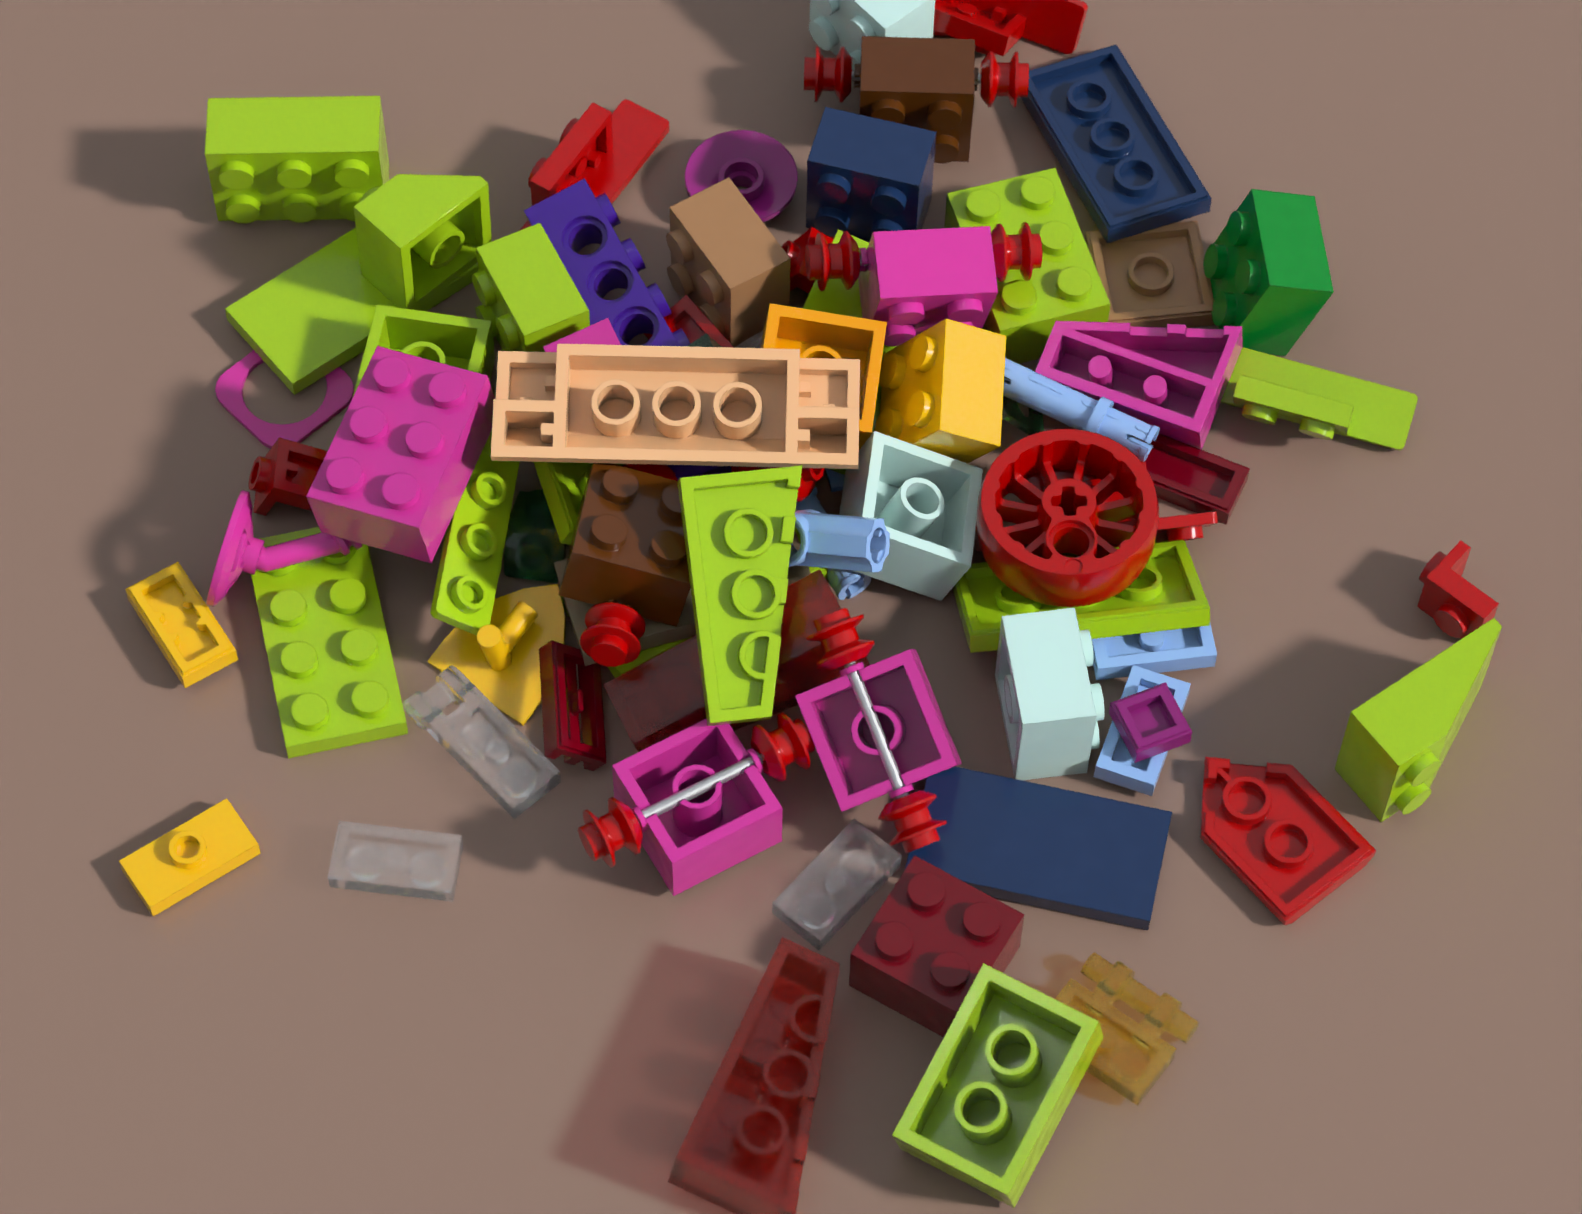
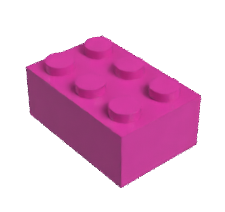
M377 346L306 496L320 531L432 563L492 430L493 399L495 397L488 375Z

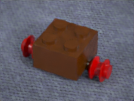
M862 36L861 63L855 64V69H852V57L844 46H841L835 58L824 57L820 47L816 46V57H805L804 91H815L814 102H818L823 91H834L839 103H843L851 93V84L854 81V88H859L860 115L935 131V163L969 162L975 91H977V84H980V97L987 107L992 106L997 96L1008 97L1012 107L1016 108L1017 97H1028L1029 63H1019L1018 52L1013 54L1009 63L997 62L993 51H989L981 61L980 73H978V67H975V39Z
M593 463L574 528L559 596L594 605L586 612L585 624L587 628L581 634L580 646L596 663L607 667H617L633 662L638 658L641 651V644L638 639L643 636L646 628L643 618L677 627L690 591L678 481L675 473L666 465L624 464L620 466L612 463Z

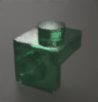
M543 489L531 492L519 491L510 513L506 534L504 574L508 577L558 583L553 562L565 559L567 544L560 543Z

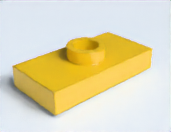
M179 562L125 589L130 604L184 688L238 661L235 647Z
M226 798L119 860L123 873L154 917L261 853L259 844Z

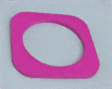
M254 350L225 371L217 380L215 387L217 400L222 407L257 440L270 449L279 437L301 443L344 410L351 403L354 393L351 378L338 367L324 376L327 382L326 396L321 406L311 416L291 424H273L263 421L249 411L243 400V387L247 377L258 365L264 362Z

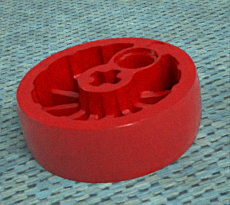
M1053 429L1042 431L1022 438L1010 445L990 466L978 496L977 537L982 554L992 572L1016 593L1035 602L1052 606L1078 607L1105 601L1125 590L1139 577L1152 555L1156 541L1159 521L1158 498L1153 480L1143 463L1120 443L1103 435L1085 430ZM1054 471H1073L1075 473L1073 479L1065 478L1058 480ZM1039 475L1045 486L1044 492L1027 479ZM1085 475H1091L1101 479V481L1091 489L1083 482V478ZM1114 492H1120L1125 498L1102 504ZM1008 493H1012L1024 503L1005 500L1004 497ZM1130 518L1137 520L1134 526L1117 523L1118 521ZM1003 521L1016 523V525L1003 527ZM1032 542L1029 546L1024 548L1023 544ZM1109 543L1120 545L1119 549L1117 550ZM1073 553L1078 555V557H1066L1061 554Z

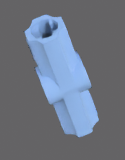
M813 509L795 511V527L800 533L801 544L799 550H796L793 544H791L789 567L798 565L863 572L882 571L885 558L889 555L890 533L886 530L884 519L823 514Z

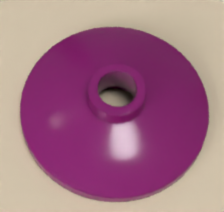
M750 130L727 131L708 138L693 151L685 169V186L689 197L729 177L736 187H747V189L738 190L762 222L774 218L785 210L796 193L798 183L797 166L786 147L766 134Z

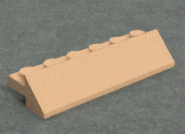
M557 344V352L498 351L496 399H493L491 461L790 467L802 465V468L858 469L860 359L800 358V349Z

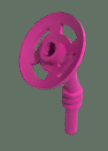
M241 490L219 552L206 605L214 607L219 603L242 572L254 575L256 570L268 572L339 552L346 556L350 554V546L355 547L357 550L363 546L358 542L326 533H318L264 547L265 540L253 537V506L250 492Z

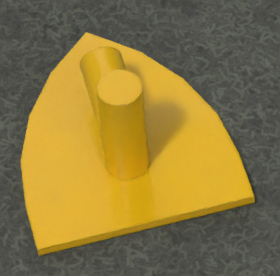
M552 584L523 588L496 598L489 625L481 627L477 636L455 627L445 637L427 662L524 726L542 702L539 648L551 640L565 644L566 616L562 598L559 596V585Z

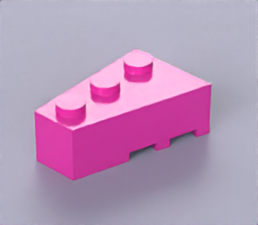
M1055 321L1035 372L1097 401L1101 397H1105L1114 402L1113 408L1152 426L1160 427L1159 434L1202 450L1243 347L1242 326H1224L1223 329L1186 328V325L1167 324V328L1132 327L1130 323Z

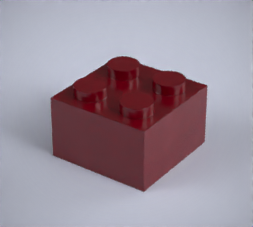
M914 855L850 954L849 986L944 1037L983 963L1002 973L1006 970L1020 947L1025 914Z

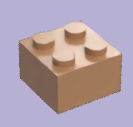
M728 177L669 207L670 232L666 234V241L671 251V265L667 267V274L673 288L680 297L683 298L685 295H688L734 348H744L762 338L770 303L790 306V257Z

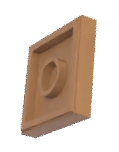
M1197 220L1172 223L1108 244L1099 230L1086 231L1085 242L1111 304L1108 322L1130 323L1132 327L1167 328V324L1186 325V328L1215 325L1212 319L1214 299L1210 278H1207L1204 273L1203 262L1205 254Z

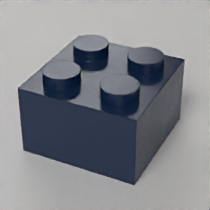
M825 107L807 160L806 228L813 227L832 237H835L838 230L848 231L850 235L870 242L873 232L922 229L932 199L936 132Z

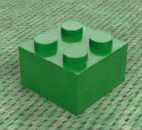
M1251 189L1239 208L1231 213L1227 225L1214 244L1209 245L1205 252L1203 268L1205 276L1210 278L1214 299L1212 306L1213 322L1219 329H1223L1224 326H1242L1244 348L1270 355L1286 356L1334 292L1315 196Z

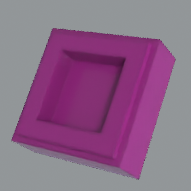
M1166 682L1110 703L1109 715L1134 763L1190 743L1192 731Z

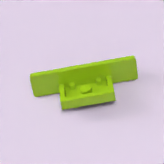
M1242 347L1221 403L1243 408L1241 415L1257 422L1275 425L1277 418L1298 423L1300 424L1299 432L1316 438L1332 440L1335 433L1401 451L1405 447L1418 397L1411 392Z
M492 430L446 530L430 611L433 618L476 636L479 629L489 625L491 621L520 461H491Z

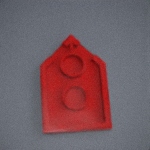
M1205 757L1200 838L1284 925L1295 922L1364 868L1375 855L1376 849L1293 765L1267 762L1266 766L1233 764L1230 763V759Z

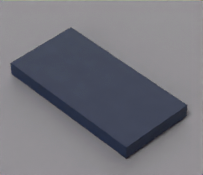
M1117 44L1029 70L1028 97L1020 98L1107 244L1210 212L1212 198Z
M956 766L927 777L924 791L934 793L937 796L928 807L932 819L946 820L947 824L936 828L941 840L909 852L905 869L915 855L993 898L1143 930L1149 929L1172 812Z

